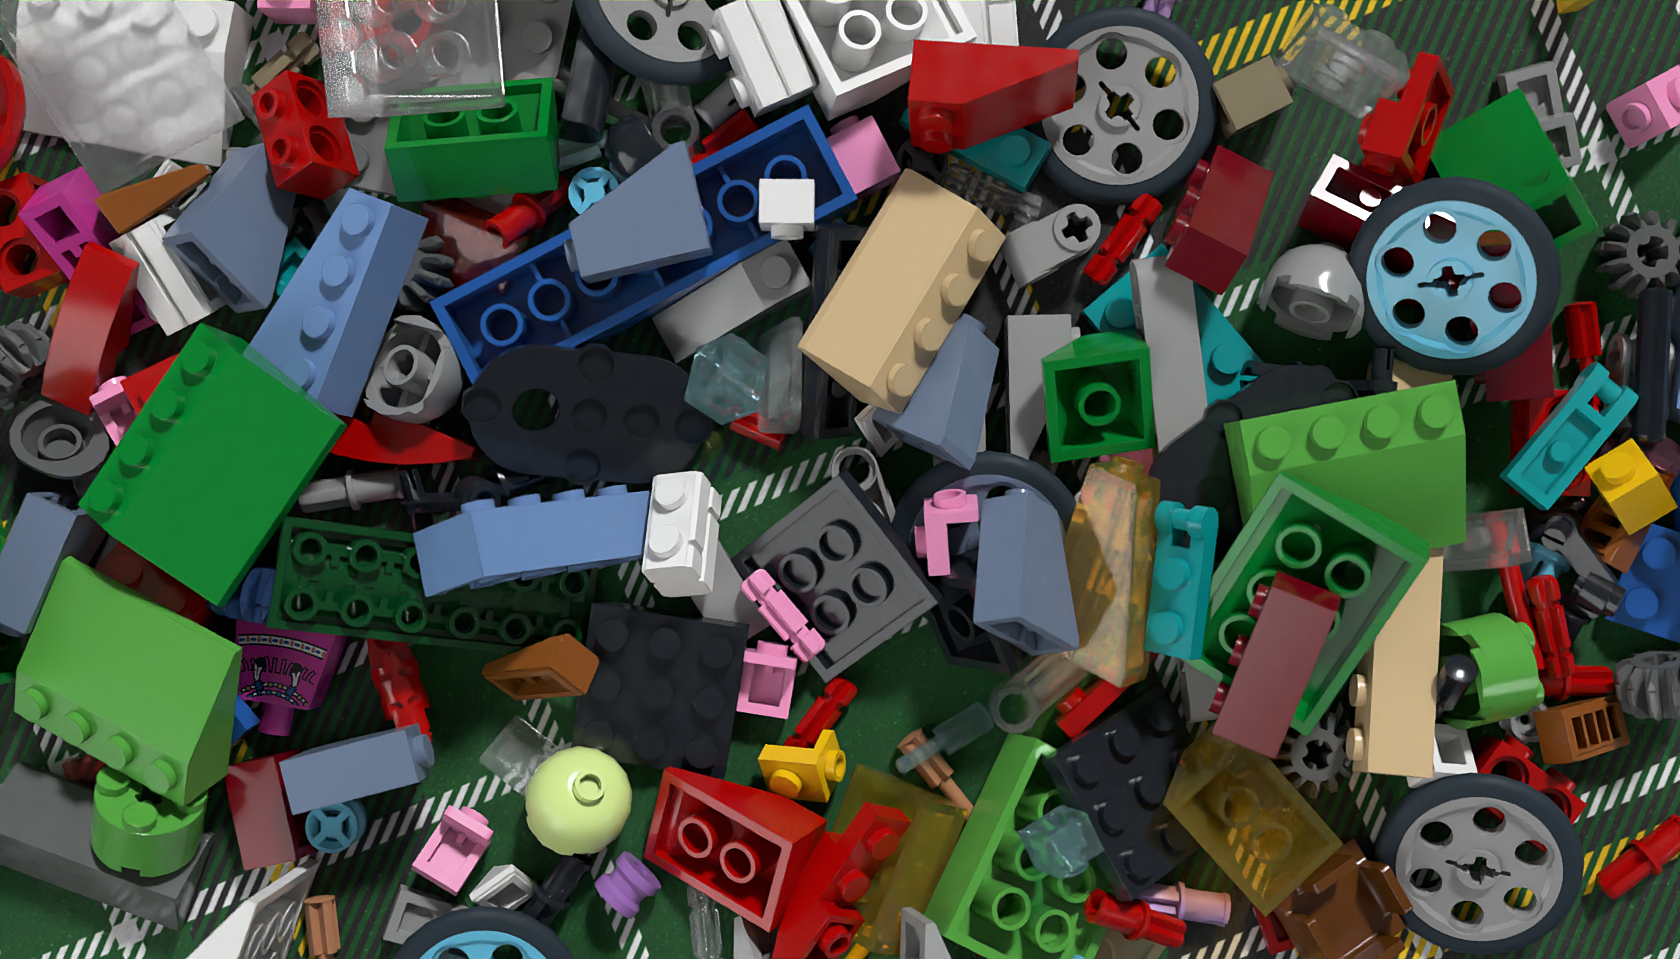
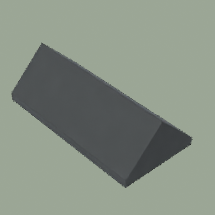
M24 761L17 762L0 787V865L180 931L186 920L215 833L204 829L196 854L190 862L174 872L155 877L140 876V870L122 867L121 873L106 866L96 856L91 844L95 788Z

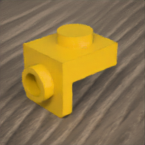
M823 729L813 749L765 744L758 757L768 792L783 795L789 799L827 803L836 783L843 779L846 770V756L839 748L834 730Z

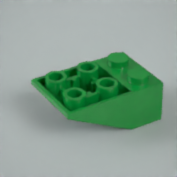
M1520 87L1440 133L1431 156V160L1440 178L1461 176L1488 181L1514 193L1536 211L1552 234L1557 250L1598 229L1595 217ZM1494 229V230H1488V231H1486V232H1494V231H1500V230Z

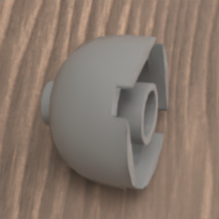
M1328 242L1308 244L1288 250L1272 265L1259 294V307L1264 312L1268 305L1270 309L1275 311L1274 322L1277 325L1300 336L1317 340H1331L1333 332L1347 331L1345 339L1353 337L1362 328L1365 310L1362 287L1350 265V255L1342 247Z
M402 315L393 319L399 324L392 326L384 333L364 385L368 400L364 399V401L371 409L397 422L423 424L444 416L456 405L464 390L467 373L443 328L419 315Z

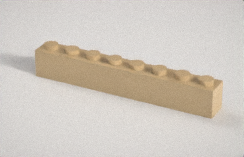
M1394 358L1393 381L1398 382L1397 391L1452 381V375L1418 370ZM1372 361L1368 367L1366 380H1371ZM1444 547L1429 549L1427 564L1359 661L1358 674H1353L1351 678L1349 701L1351 706H1356L1355 728H1350L1348 731L1346 754L1349 760H1353L1352 772L1433 778Z

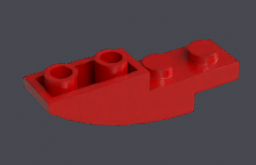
M865 802L844 834L824 831L811 852L787 903L777 934L772 959H839L850 948L854 936L865 922V919L854 906L868 891L870 882L886 859L897 849L899 840L912 823L900 809Z

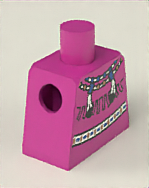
M236 619V645L243 648L237 693L242 699L263 703L260 716L261 722L258 728L259 732L288 736L291 732L295 708L311 710L323 704L348 636L267 628L266 625Z

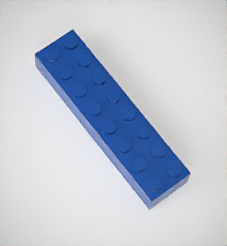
M809 105L788 114L692 165L713 255L588 284L581 278L580 271L571 272L564 249V240L572 239L570 229L431 301L430 304L472 385L484 366L494 357L508 349L527 344H546L582 348L588 343L599 344L670 307L738 263L781 241L772 239L771 231H761L759 225V179H814L815 230L816 224L831 223L857 209L858 198ZM803 231V237L813 231Z

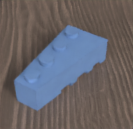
M349 188L249 345L329 411L352 417L428 219Z
M615 485L596 490L595 497L585 498L584 489L557 493L552 496L553 501L541 503L540 494H530L507 500L508 506L495 508L494 499L465 503L461 505L462 514L413 533L425 597L446 594L448 591L468 584L471 590L521 577L522 581L564 572L567 570V567L570 573L642 559L651 499L649 491L628 493L626 485Z

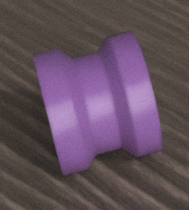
M626 851L617 858L616 868L610 874H602L594 883L605 901L617 912L629 919H632L639 912L640 902L646 896H654L661 888L660 882L650 869L638 858Z

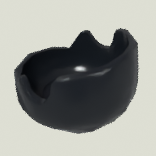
M634 114L625 116L608 129L604 145L609 170L620 184L663 152L644 121L640 117H635Z

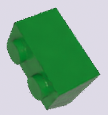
M1134 328L1083 335L1041 359L1048 454L1051 463L1155 448L1150 347Z

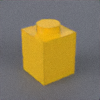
M1632 438L1583 467L1606 504L1629 535L1678 508L1659 473Z

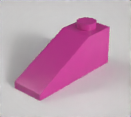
M82 166L40 186L18 214L69 280L72 278L84 246L87 243L93 241L112 250L109 243L125 235L123 233L119 234L94 202L93 199L98 198L103 193ZM137 288L130 335L156 324L148 315L145 300Z

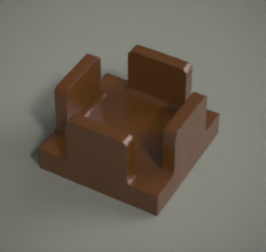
M1342 837L1264 892L1265 897L1301 959H1393L1406 949L1401 938L1395 937L1396 934L1406 928L1398 914L1406 915L1413 909V906L1391 868L1385 863L1367 860L1354 838Z

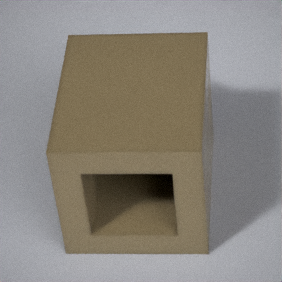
M1270 55L1212 84L1218 98L1217 123L1226 140L1282 113L1293 103L1290 96L1293 93L1291 80L1282 66H1275Z

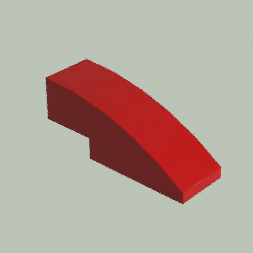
M93 241L84 246L54 328L44 370L41 395L87 416L95 411L89 397L97 393L98 388L103 383L114 378L117 355L129 343L139 262Z
M376 411L371 422L354 415L349 417L333 413L348 425L330 451V453L368 462L424 466L480 459L483 454L480 447L425 423L397 422Z

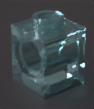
M733 333L697 347L684 401L720 425L758 412L769 358L750 346L746 340L737 337Z

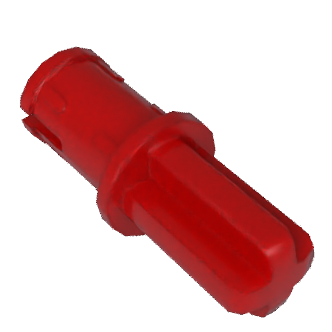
M559 173L557 190L544 191L539 194L516 193L511 200L512 204L490 220L488 219L483 222L482 231L486 240L494 248L502 251L509 248L514 241L530 229L538 230L545 226L546 217L570 200L569 185L571 181L566 180Z
M1575 665L1576 670L1573 675L1556 679L1549 678L1543 669L1538 670V679L1543 685L1544 696H1551L1555 701H1564L1568 696H1604L1607 693L1613 692L1615 686L1613 671L1607 666Z
M1672 814L1639 841L1634 838L1629 841L1630 849L1596 874L1595 881L1601 890L1610 898L1617 899L1649 874L1653 873L1658 876L1662 873V866L1680 852V817Z
M1095 889L1089 894L1084 907V915L1088 916L1086 918L1087 922L1117 930L1129 941L1134 942L1143 938L1166 947L1175 948L1180 947L1184 943V934L1187 930L1184 921L1150 909L1148 903L1142 899L1137 898L1132 901L1119 902L1117 896L1101 889Z

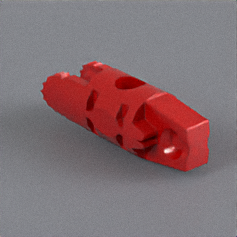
M366 638L371 665L370 674L373 684L380 694L381 708L385 721L393 719L396 728L418 723L421 735L427 734L430 741H433L431 738L432 732L428 731L430 726L424 710L430 707L431 703L428 693L420 680V668L416 656L413 657L406 642Z

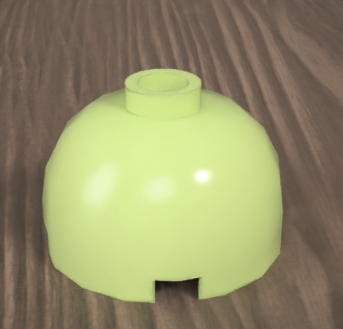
M576 746L558 751L538 766L525 789L524 800L526 799L525 807L527 810L526 820L528 827L542 845L558 854L572 856L574 853L585 854L591 852L590 854L600 852L617 838L630 815L632 789L627 773L613 757L596 748Z

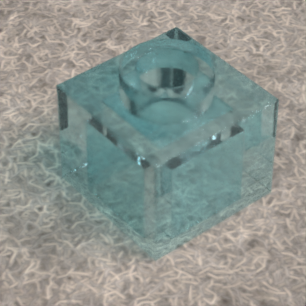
M1063 805L1056 807L1018 832L1035 869L1059 879L1070 878L1082 873L1089 866L1088 861L1104 851L1087 813Z

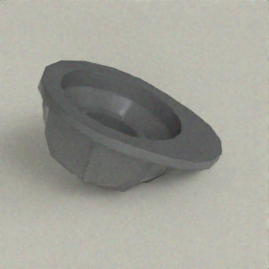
M44 398L28 405L16 416L10 428V446L18 460L35 471L58 479H78L95 472L105 463L110 451L106 428L96 411L87 416L50 398Z

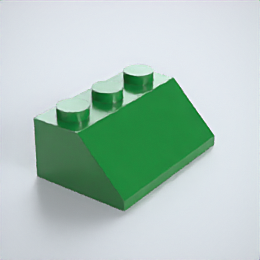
M553 77L396 89L384 151L398 202L418 201L430 203L448 198L471 197L482 199L499 194L524 192L539 194L544 191L557 190L560 152Z

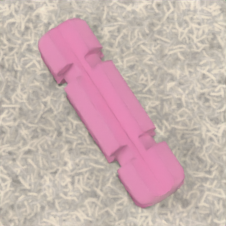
M756 570L741 584L742 592L752 603L756 600L761 605L758 611L784 641L787 639L791 640L793 645L790 649L801 661L807 662L824 648L826 645L825 640L814 627L809 631L805 626L808 620L782 589L776 592L772 587L776 582L766 570Z

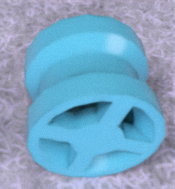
M602 167L582 169L573 177L569 185L571 205L581 215L606 196V191L608 194L619 186L620 183L610 171Z
M357 799L311 810L305 823L306 837L311 845L321 852L330 854L341 852L358 841L366 831L368 823L366 810ZM344 821H345V823H346L345 830H343V827H344L343 822H344Z

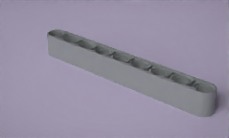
M1168 255L1135 259L1130 262V284L1136 332L1150 347L1155 448H1152L1153 461L1169 442L1202 419L1204 409L1208 406L1193 280L1165 267L1164 264ZM1222 561L1213 563L1212 576ZM1176 657L1181 701L1187 722L1193 723L1217 719L1218 715L1210 712L1209 708L1219 682Z

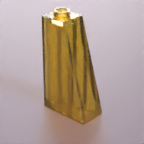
M1115 456L1112 461L1089 465L1063 543L1080 640L1079 650L1054 654L1122 688L1144 680L1149 668L1150 651H1145L1143 648L1157 545V529L1154 524V514L1159 504L1161 481L1144 474L1145 467L1142 464L1128 458Z

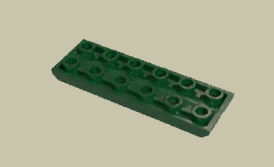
M283 516L266 627L509 654L548 638L569 634L586 647L591 606L594 601L599 568L569 573L567 567V570L541 578L522 581L521 577L471 590L468 584L448 591L446 594L425 597L413 533Z

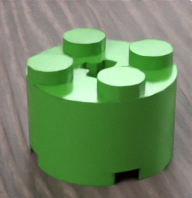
M1488 613L1440 624L1438 675L1447 658L1455 654L1469 657L1478 669L1477 677L1472 681L1461 701L1456 703L1453 710L1446 711L1448 715L1441 717L1446 724L1460 730L1522 716L1532 707L1538 706L1543 702L1544 688L1538 679V669L1533 653L1535 637L1533 631L1526 623H1515L1509 617L1500 613Z
M110 766L101 769L97 774L94 789L91 844L96 856L111 869L121 873L122 867L140 870V876L143 877L161 876L182 868L196 854L197 847L203 836L208 789L182 807Z

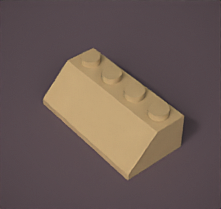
M905 169L803 335L797 348L859 401L901 414L1006 239V236L975 205L919 173Z

